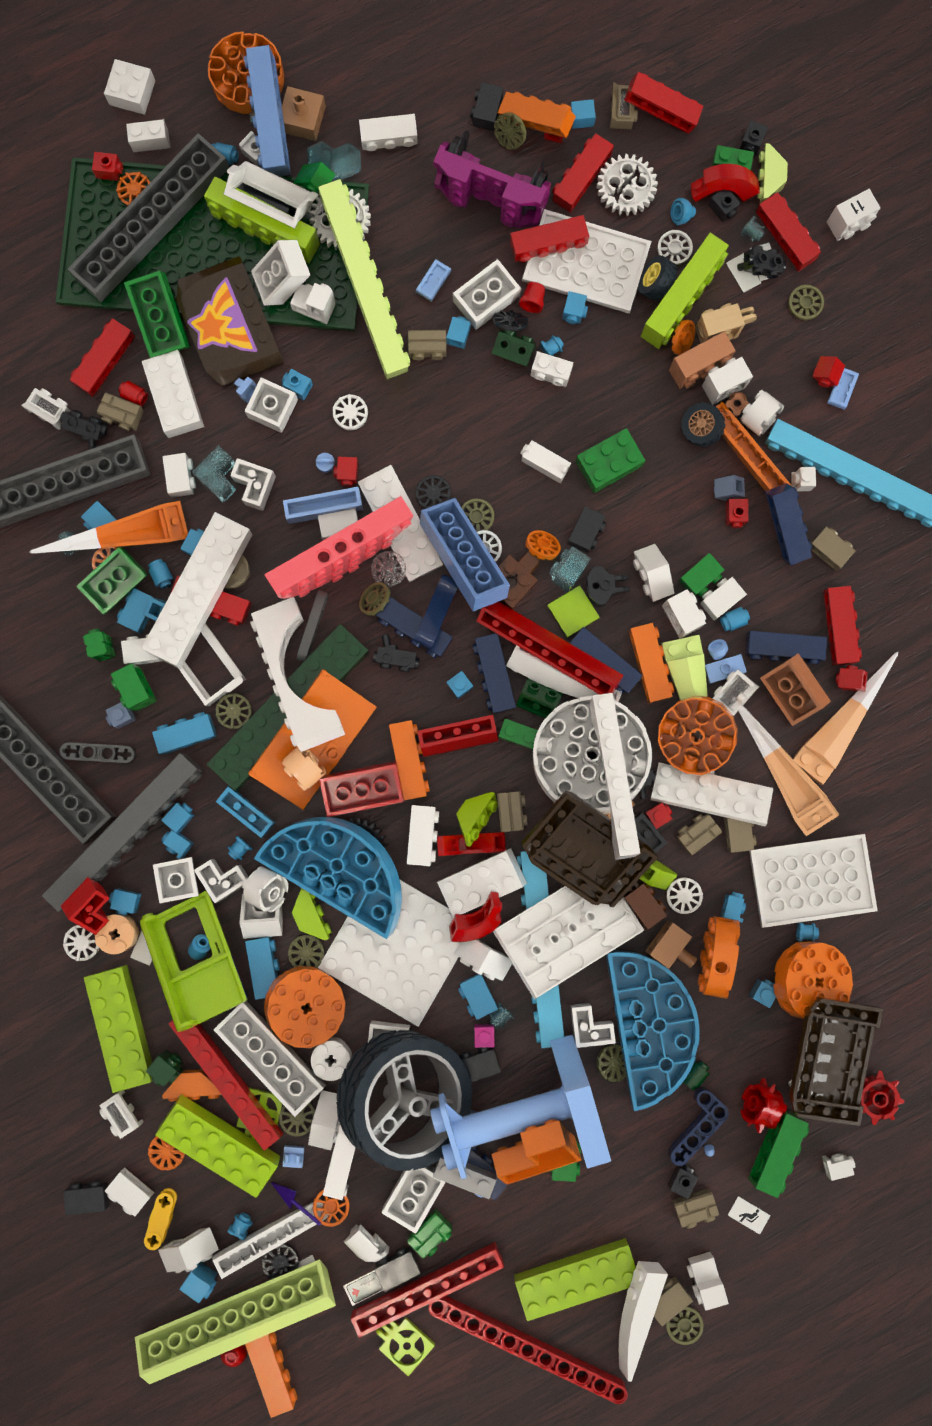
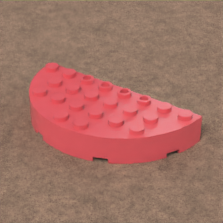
M400 496L264 575L279 598H291L298 595L300 598L304 597L310 591L330 581L333 583L339 581L343 574L356 571L359 568V564L373 557L381 549L384 550L393 544L391 541L412 524L413 514Z

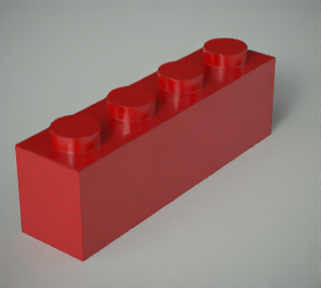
M637 72L631 80L624 101L688 134L697 126L703 109V105L697 101L689 99L680 92L674 91L663 83L657 82L640 72Z
M596 133L592 139L588 138L584 144L583 152L576 155L571 169L569 167L566 169L562 176L563 180L561 183L557 182L552 190V201L570 213L613 153L614 145Z
M777 192L759 204L756 214L798 272L817 260L821 253L819 245L811 239L807 228L798 221V216L790 210L784 197L780 196Z
M584 215L510 233V244L515 262H526L537 256L540 258L546 257L549 253L553 252L563 253L574 247L579 249L588 244L589 233Z
M112 318L110 322L105 324L100 337L94 340L91 350L84 354L79 367L73 370L70 381L76 387L94 397L134 340L135 335L133 332Z
M177 576V577H176V580H175L174 586H173V588H172V591H173V589H174V587H175V585H176L178 579L180 578V576ZM222 591L209 616L218 620L221 617L226 618L228 623L238 626L239 623L244 625L252 603Z
M851 586L827 588L823 591L832 666L858 663L862 657V651L858 647L859 630L855 624L857 612L853 607V602L855 601L854 591H851Z
M493 715L417 731L423 757L499 741Z

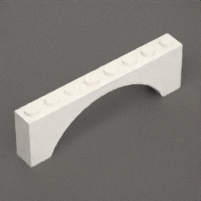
M289 598L251 613L253 621L250 623L254 632L258 633L256 640L259 647H263L262 658L265 664H269L270 668L267 669L268 675L271 680L274 679L276 684L273 685L276 696H280L281 701L278 704L282 713H286L287 718L284 721L287 729L292 730L293 735L290 736L293 746H298L302 752L345 735L340 718L335 710L322 709L306 703L294 694L288 686L284 671L285 652L293 633L304 621L295 598Z
M613 693L594 695L589 703V708L605 772L615 860L636 857L640 854Z

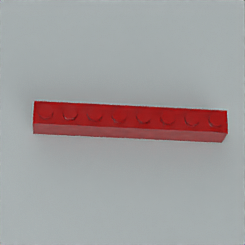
M499 601L483 607L477 618L478 623L599 695L614 693L624 676Z
M173 1020L168 1023L261 1148L265 1151L283 1135V1132L250 1091L249 1087L202 1025L198 1024L188 1030L177 1032Z
M494 1242L353 1310L351 1321L358 1337L360 1338L504 1268V1261L496 1243Z

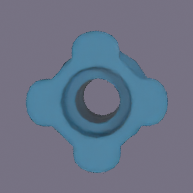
M554 335L546 342L541 341V345H539L544 354L551 356L557 352H562V347L564 346L562 340Z
M236 836L235 843L231 847H227L230 850L228 854L234 860L238 858L242 860V856L248 850L251 851L253 849L240 836Z
M801 922L797 923L796 941H815V939H818L819 928L816 927L815 923L811 925Z
M246 1213L236 1214L234 1216L235 1221L233 1225H230L227 1232L241 1240H245L248 1234L247 1230L249 1226H252L253 1222Z

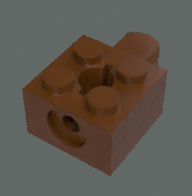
M526 552L518 561L508 555L499 565V569L510 584L507 598L500 602L512 610L515 609L538 582V579L532 575L539 565V558L536 555L533 556L530 552Z
M636 882L623 897L641 925L649 930L667 916L664 912L667 909L660 900H655L653 897L655 893L648 884Z

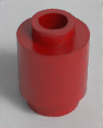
M129 380L122 382L118 389L119 396L122 399L141 407L148 399V393L145 392V389Z

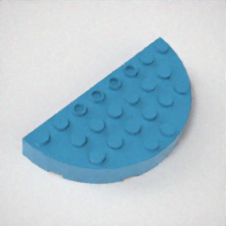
M333 817L308 818L277 832L264 843L254 859L383 938L387 939L394 933L402 905L399 875L385 848L363 828L346 820Z
M613 950L606 954L620 1043L623 1047L622 1054L631 1107L634 1111L651 1107L665 1097L670 1096L685 1080L696 1058L695 1055L699 1045V1020L690 994L683 983L668 968L640 953Z

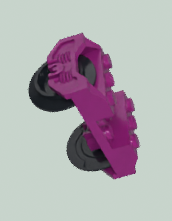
M465 131L461 137L455 136L451 145L446 141L440 145L433 161V166L437 167L434 187L439 189L448 201L457 207L463 206L466 208L471 195H474L478 200H487L494 206L501 207L500 221L507 227L539 226L543 211L548 202L551 183L547 181L549 172L544 170V161L539 163L533 178L515 173L514 177L481 165L479 158L466 152L469 141L468 131Z

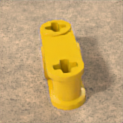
M172 1188L164 1189L156 1198L144 1238V1244L149 1250L158 1249L166 1238L177 1200V1193ZM165 1196L168 1197V1198H167V1200L169 1201L168 1203L165 1202V1200H166V1199L164 1198Z

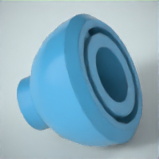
M679 197L672 204L671 219L675 225L687 223L696 214L695 207L685 198Z

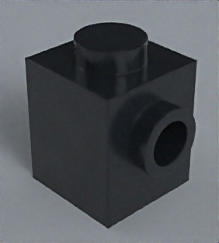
M750 120L739 149L752 151L757 156L768 126Z
M720 190L712 196L709 207L722 222L727 218L729 220L738 213L737 210L740 202L730 190Z
M687 1164L676 1166L668 1183L669 1189L688 1199L698 1179L697 1174L694 1172L695 1169Z

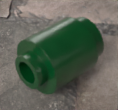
M701 1060L699 1062L694 1061L689 1074L683 1082L692 1090L699 1088L710 1075L708 1071L710 1067Z

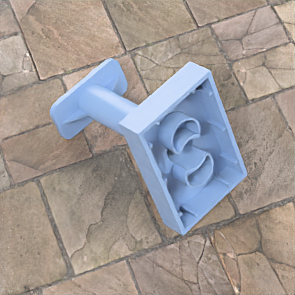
M573 1035L550 1041L562 1086L559 1089L463 1117L447 1104L444 1093L439 1094L440 1107L430 1111L436 1133L439 1134L447 1131L450 1143L442 1146L448 1170L458 1168L461 1179H466V1163L471 1147L525 1132V1129L530 1126H543L546 1121L556 1119V1121L571 1119L573 1121L587 1168L611 1162L590 1084Z

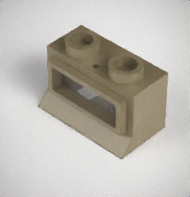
M613 82L610 128L632 129L633 122H637L638 110H634V105L624 101L629 85H618Z

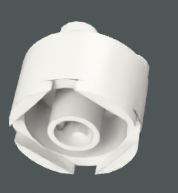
M763 390L759 391L756 395V401L752 405L749 403L744 408L743 415L740 418L741 422L758 436L763 435L776 420V413L780 414L784 408L783 404Z
M260 866L248 878L244 879L242 883L244 899L247 903L262 911L274 912L283 904L285 900L283 898L284 893H288L287 879Z
M331 1037L325 1043L317 1045L311 1056V1066L314 1074L326 1081L340 1079L347 1063L352 1058L351 1049L342 1039ZM330 1055H333V1059H336L333 1063L327 1059Z

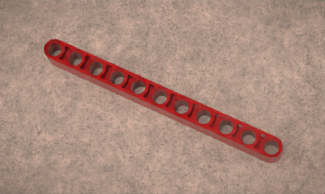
M444 1296L428 1306L429 1312L433 1317L615 1404H622L627 1399L626 1386L620 1378L449 1296ZM438 1301L442 1303V1307L435 1308L432 1304ZM453 1310H458L461 1314L455 1317L450 1313ZM476 1319L478 1320V1323L476 1325L469 1324V1320ZM493 1327L496 1329V1332L490 1334L486 1330ZM507 1336L514 1338L512 1342H506L504 1339ZM525 1345L532 1346V1349L529 1351H525L522 1348ZM547 1353L550 1355V1357L548 1359H542L541 1355ZM561 1362L568 1363L565 1368H561L558 1365ZM579 1371L586 1372L584 1376L580 1377L577 1375ZM599 1379L604 1380V1383L601 1385L595 1384ZM616 1388L622 1389L618 1394L613 1393Z

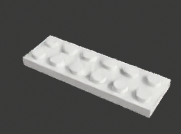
M392 465L358 481V485L373 512L400 496L412 512V524L391 541L393 543L391 548L409 583L442 567L443 563L422 529L420 519Z
M659 763L651 800L766 826L773 788L708 773L704 775L686 774L672 765Z

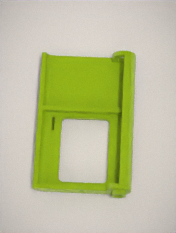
M207 891L158 915L148 913L142 916V920L139 923L177 1032L188 1030L248 1000L211 897ZM196 908L206 937L209 940L212 956L181 971L165 923Z

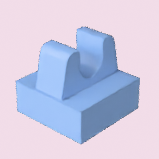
M249 377L244 381L238 378L234 383L238 387L236 392L242 400L248 403L257 385Z
M285 1145L283 1167L302 1168L305 1146Z

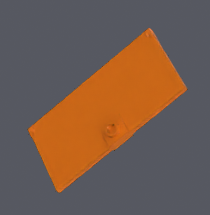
M322 669L302 697V700L318 708L335 710L343 726L345 735L309 749L319 760L318 766H324L327 771L325 775H328L377 707ZM284 723L248 774L304 810L319 789L320 781L318 780L313 786L304 791L297 784L298 780L294 776L290 777L284 771L283 759L297 747L293 746L290 736L293 735L292 730H288Z

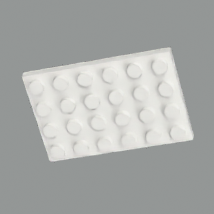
M544 209L539 226L572 217ZM586 222L589 241L584 247L579 249L575 247L570 248L563 253H549L548 256L542 258L538 256L533 257L527 262L522 282H538L545 289L568 295L569 291L587 295L586 301L630 313L652 241Z
M865 834L749 851L762 928L877 911Z

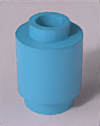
M219 142L216 144L212 143V146L226 157L228 165L232 166L238 161L239 152L235 146Z
M162 559L155 560L148 565V571L156 587L165 589L172 585L171 582L174 578L167 564Z
M742 607L724 613L720 617L721 625L725 631H733L748 625V620H750L748 611L746 609L743 610Z
M203 934L195 936L188 947V953L194 960L203 959L210 950L209 940Z

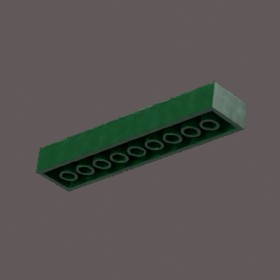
M340 624L287 679L288 686L294 694L302 699L322 669L342 682L370 652ZM275 693L207 763L234 791H239L251 778L248 772L285 723L284 719L287 716L285 712L282 713L278 704L281 701L280 696H276Z

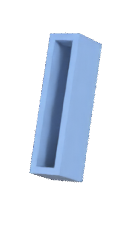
M358 487L283 500L285 516L289 524L318 519V515L350 509H356V511L363 510Z

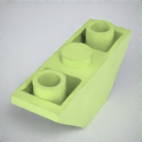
M767 143L763 151L759 153L761 169L758 172V180L761 181V187H759L760 193L757 194V198L760 199V203L775 193H779L787 182L788 163Z

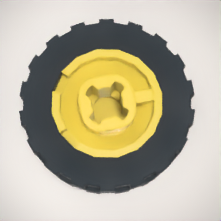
M663 255L654 257L642 271L638 291L652 301H657L664 297L675 282L677 275L676 264Z

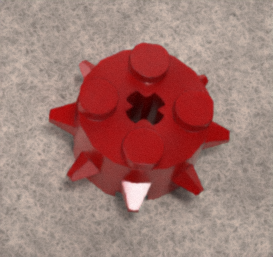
M879 1070L876 1075L865 1077L860 1105L864 1107L863 1113L870 1116L872 1125H876L879 1119L890 1118L894 1120V1114L899 1108L898 1105L904 1103L896 1088L899 1081L889 1082L885 1080L882 1070Z
M762 1078L759 1084L749 1085L741 1097V1100H744L743 1110L740 1109L742 1118L748 1122V1127L755 1124L759 1134L762 1133L764 1127L775 1129L782 1114H785L787 1111V1104L784 1102L781 1092L775 1089V1084L768 1087L765 1078Z

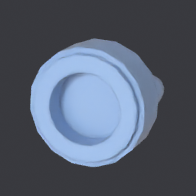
M321 453L316 458V466L321 472L327 473L333 470L335 460L331 454Z
M717 639L709 644L708 651L714 660H720L726 655L728 646L724 640Z

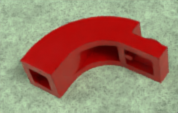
M720 164L703 170L704 177L691 183L692 198L695 202L720 190L735 192L743 202L760 193L759 180L756 175L748 168L737 164Z
M505 832L479 833L478 839L474 840L470 847L466 845L463 835L437 836L438 856L503 852L506 850Z

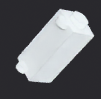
M532 440L529 445L525 444L520 453L523 455L522 462L558 483L562 482L571 465L569 461Z

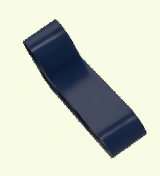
M442 574L413 640L414 642L427 648H432L458 588L453 578Z
M706 1087L697 1088L693 1095L703 1111L668 1149L671 1161L677 1166L686 1164L728 1118L729 1112L727 1107ZM707 1093L708 1099L701 1102L699 1100L700 1095ZM717 1107H722L723 1109L720 1115H714V1110ZM703 1122H709L707 1129L702 1130L700 1128ZM690 1136L696 1137V1141L693 1144L687 1143V1139ZM682 1144L688 1149L687 1151L681 1146ZM675 1153H681V1157L675 1156Z

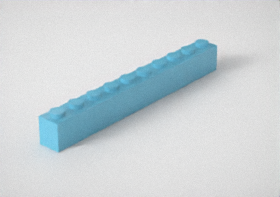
M777 419L764 442L770 450L780 451L788 459H796L802 462L801 464L805 467H815L821 475L830 476L836 479L837 483L848 485L855 492L865 493L870 496L871 500L881 501L887 504L889 509L899 510L904 513V516L910 519L915 518L926 527H932L931 494L780 419Z
M521 851L520 856H517V862L522 868V873L527 882L524 886V895H521L522 906H526L527 910L547 898L549 894L546 873L531 863L526 851ZM559 985L536 999L532 997V1004H536L537 1011L533 1012L534 1023H538L539 1031H535L536 1041L541 1044V1048H550V1041L564 1037Z

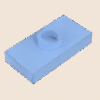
M435 259L418 285L416 293L432 302L451 273V268Z
M844 368L838 386H833L827 403L845 410L859 373Z
M741 654L705 665L709 684L727 679L729 674L733 671L736 672L737 669L742 673L747 672Z

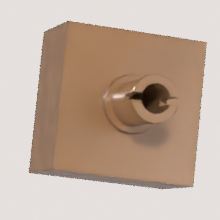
M287 86L282 104L285 133L316 141L326 108L324 96Z
M669 920L665 922L645 950V952L668 969L677 958L689 968L697 960V957H694L684 949L692 936Z

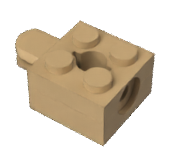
M728 303L721 306L720 309L704 311L695 327L700 344L724 331L729 340L738 338L745 324L757 319L756 314H752L754 313V308L748 307L740 310L738 303L734 305Z

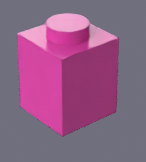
M474 1024L475 1048L494 1047V1024Z

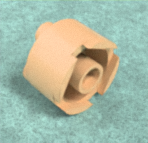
M298 746L282 762L285 767L284 771L290 777L294 776L298 780L297 784L304 791L313 786L327 773L324 766H318L319 760L309 749L301 752Z
M113 914L107 916L109 922L95 935L96 945L108 954H119L132 948L139 938V928L135 920L129 915ZM118 930L117 933L120 934V936L116 937L114 931Z

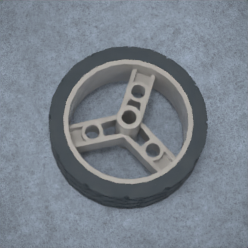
M412 1030L384 1032L370 1039L369 1043L366 1042L347 1063L337 1091V1116L348 1140L353 1146L380 1165L396 1171H410L411 1169L417 1170L428 1167L440 1160L441 1156H443L442 1146L450 1143L447 1131L439 1134L436 1133L432 1117L423 1129L414 1136L404 1141L386 1143L410 1114L415 1117L421 1115L431 1116L430 1110L440 1107L439 1094L416 1090L410 1055L421 1054L426 1055L430 1059L438 1075L439 1094L444 1093L447 1104L462 1117L470 1115L472 1104L471 1080L458 1054L447 1045ZM386 1071L388 1084L383 1091L386 1101L369 1119V1100L372 1089L380 1075Z

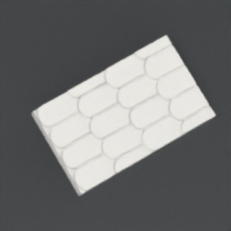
M564 886L499 926L493 933L532 997L536 999L640 934L644 929L624 897L615 907H609L608 904L593 905Z

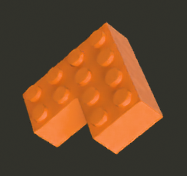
M556 1119L548 1120L544 1123L545 1125L540 1127H527L525 1132L520 1133L522 1141L515 1143V1146L510 1148H498L497 1152L492 1153L497 1178L508 1185L581 1161L575 1136Z

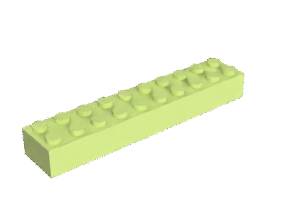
M341 179L319 186L322 205L385 377L389 379L408 372V366H410V359L407 352L403 353L404 343L401 334H397L395 331L397 323L394 315L390 316L389 314L390 304L387 296L383 297L382 295L384 288L381 279H377L375 276L377 275V268L374 260L369 259L370 249L367 241L362 240L363 230L361 224L355 221L357 219L356 210L353 203L349 204L350 194L347 185H342Z
M319 1259L136 1336L135 1343L139 1376L148 1384L154 1383L336 1306L328 1269Z

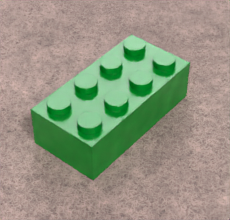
M157 271L124 282L150 358L175 350L181 351L190 348L166 273Z
M787 1110L785 1114H782L775 1129L768 1128L748 1176L749 1181L756 1189L776 1198L784 1192L787 1175L792 1173L793 1161L795 1156L800 1154L802 1139L809 1132V1123L803 1118L796 1117L794 1112Z

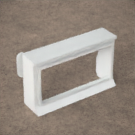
M247 161L243 162L240 166L232 165L227 169L229 177L224 195L293 228L296 227L298 221L307 212H310L313 201L318 197V193L305 190ZM245 183L297 208L295 216L292 217L236 190V188L240 184Z
M205 623L201 630L202 635L234 677V680L210 697L186 662H184L179 670L204 705L210 707L214 702L226 693L234 690L247 679Z
M341 1125L323 1196L342 1200L343 1196L346 1197L349 1185L346 1183L355 1151V1146L348 1140Z

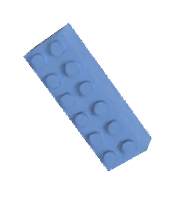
M269 45L246 48L247 56H244V62L250 76H247V83L252 91L250 104L255 112V115L252 116L254 128H257L258 135L255 136V141L261 155H258L259 166L276 176L291 175L275 57Z
M456 498L421 510L420 525L472 611L506 599L510 584Z

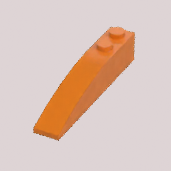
M723 401L716 407L725 418L724 423L726 424L722 436L761 487L768 491L785 483L791 485Z

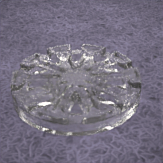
M381 552L372 562V576L376 582H382L388 587L400 584L406 575V563L401 555L396 552Z

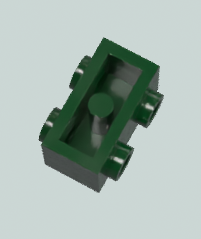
M500 330L492 354L528 366L536 346L533 338L526 335L519 337L515 335V331ZM504 340L508 342V346L504 344ZM524 347L526 352H523L521 348Z
M527 679L516 706L540 717L547 718L557 708L562 693Z
M166 1049L145 1072L151 1076V1080L155 1084L164 1087L168 1083L172 1084L183 1072L181 1068L184 1063L181 1062L182 1058L176 1053L172 1054Z

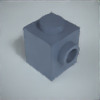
M732 475L714 479L715 498L727 501L729 499L745 497L744 478Z
M121 702L105 710L107 713L106 720L114 728L120 729L136 721L132 710L124 707Z

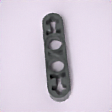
M322 590L317 592L298 650V661L304 662L310 655L327 603L328 592Z
M68 742L60 747L61 757L67 760L131 763L136 759V751L130 746ZM70 746L73 750H79V754L70 753L69 756L68 753H65V750L69 749ZM87 747H91L94 752L90 758L84 755V750ZM106 748H110L113 752L112 757L109 759L103 756V751ZM117 748H119L118 752L125 753L126 749H128L131 757H128L126 760L124 756H117Z

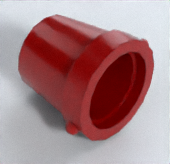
M529 282L523 296L520 298V308L530 313H540L544 306L545 287L538 282Z

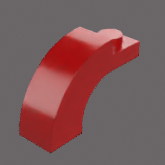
M491 891L480 910L466 915L455 914L449 925L451 942L477 940L490 934L501 923L500 912L502 910V902L498 892Z

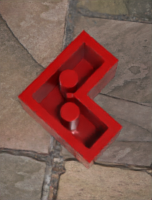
M87 877L65 900L61 908L68 920L97 935L109 922L101 907L110 898L102 885Z

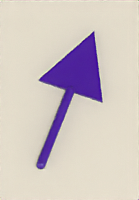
M271 1182L290 1209L292 1205H295L317 1225H321L317 1218L294 1200L296 1191Z

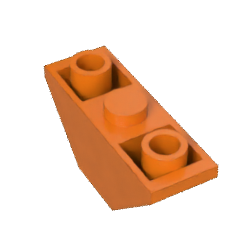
M203 1069L184 1070L162 1097L163 1099H169L170 1102L177 1101L181 1094L190 1100L200 1099V1096H208V1099L219 1098L222 1094Z

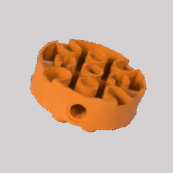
M234 32L222 38L211 51L208 63V77L216 97L229 110L241 114L255 113L254 108H251L250 104L252 91L247 83V76H250L244 62V56H247L246 48L269 45L276 61L280 94L282 92L284 69L281 57L275 45L263 35Z
M691 696L679 700L665 713L659 725L658 743L663 755L674 768L686 774L704 775L717 770L729 760L737 744L738 729L733 715L723 703L710 697ZM700 731V735L703 737L696 739V735L693 733Z
M714 916L709 918V931L704 932L703 943H705V950H701L700 953L702 974H699L698 986L699 992L703 995L727 999L736 971L740 923L738 920Z
M814 941L797 942L784 950L776 962L774 970L776 972L775 984H773L774 994L780 1006L791 1016L804 1019L805 1014L817 997L849 1002L853 987L852 971L846 957L836 947Z
M297 966L285 971L273 980L265 995L264 1012L268 1025L281 1041L293 1047L312 1048L325 1043L337 1033L344 1019L346 1003L341 987L328 973L316 967ZM307 1004V1005H308V1008H305V1009L303 1010V1009L301 1008V1006H302V1005L305 1006V1005Z

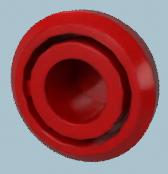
M244 1344L220 1354V1358L226 1366L237 1367L245 1361L248 1351Z

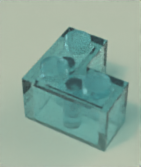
M321 141L307 148L308 164L322 162L335 173L331 182L339 179L343 180L361 171L360 150L350 143L333 149Z
M218 445L192 473L222 503L236 491L234 486L224 477L235 465V462Z
M573 546L569 550H564L560 556L562 560L560 563L556 561L549 573L551 575L550 581L566 592H570L591 560L590 557Z

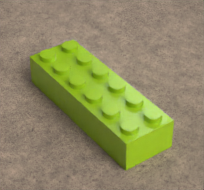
M214 177L204 195L212 216L217 219L222 218L234 228H242L246 234L252 237L254 235L259 237L267 245H274L278 240H297L305 262L310 263L320 245L316 228L300 220L296 227L293 228L224 195L227 182ZM236 188V190L265 203L264 201Z
M709 233L645 323L641 338L660 349L662 344L667 345L674 330H676L678 325L680 326L684 316L689 314L694 302L698 301L706 285L708 286L711 283L716 271H719L724 264V260L728 256L726 251L729 245Z
M124 965L84 977L112 1093L151 1083V1076L145 1071L152 1064L128 966Z
M182 1094L168 1112L155 1136L257 1198L278 1167L280 1155L268 1148L264 1151L256 1140Z
M624 1238L514 1274V1279L526 1320L530 1321L628 1289L636 1267L628 1242Z

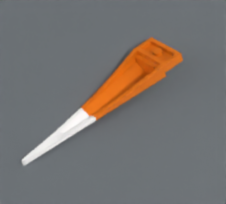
M180 501L155 506L33 549L29 553L170 543L186 539L188 531Z

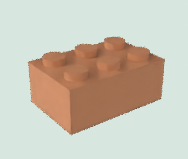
M724 331L675 357L669 371L679 389L683 387L687 389L696 384L698 379L702 378L704 380L711 369L717 366L719 368L725 366V363L732 359L736 350Z
M799 653L760 678L792 726L823 709L831 702Z

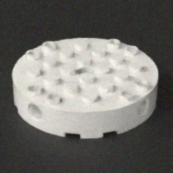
M592 696L579 697L559 705L544 719L539 727L533 748L535 775L542 790L554 803L566 790L574 793L601 813L609 814L610 805L603 761L589 708ZM614 700L632 801L643 787L651 768V742L649 741L646 728L640 719L628 710L626 706ZM595 752L597 758L591 760L588 758L587 753Z

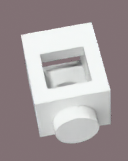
M250 131L239 143L241 153L259 167L258 155H261L260 149L256 146L255 135Z
M800 467L796 472H791L792 487H795L797 491H811L816 486L815 467Z
M841 1153L832 1155L830 1159L827 1156H822L826 1176L831 1181L854 1175L853 1168H855V1162L852 1156L847 1157Z

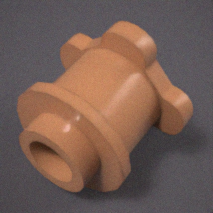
M742 392L732 393L726 401V406L731 408L736 416L740 415L741 411L749 404L745 394ZM735 400L741 401L739 404L734 403Z

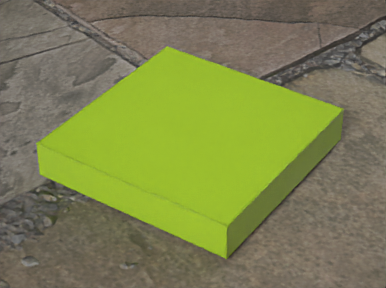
M581 586L576 587L547 605L567 638L600 618Z

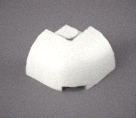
M356 1224L344 1241L355 1255L365 1262H377L389 1253V1246L376 1233L371 1236L361 1224L359 1226Z

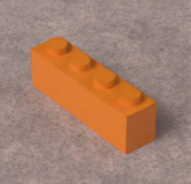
M506 92L497 112L499 116L506 112H512L522 119L526 128L567 138L576 118L571 111V107L566 104L558 105L547 99L542 101L535 96L526 97L519 92Z
M653 623L630 628L628 632L639 673L643 675L641 681L647 703L670 699L673 697L674 688L672 682H669L667 678L669 669L667 664L663 663L664 650L662 645L658 644V628L654 627Z
M412 720L390 724L389 728L403 799L406 801L426 797V792H430L428 780L424 781L423 773H426L424 761L420 762L419 754H422L420 743H416L415 736L418 735L417 724H413Z
M275 1332L245 1344L271 1418L293 1410L297 1400L296 1391L294 1388H291L289 1383V1371L284 1369L282 1363L284 1361L282 1351L278 1350L276 1346L277 1338Z

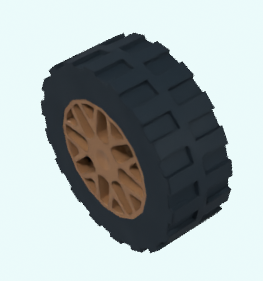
M705 402L697 403L688 408L689 410L684 413L681 421L683 435L692 444L699 447H708L719 441L720 437L724 434L726 426L724 423L725 418L716 406L710 403L706 404Z

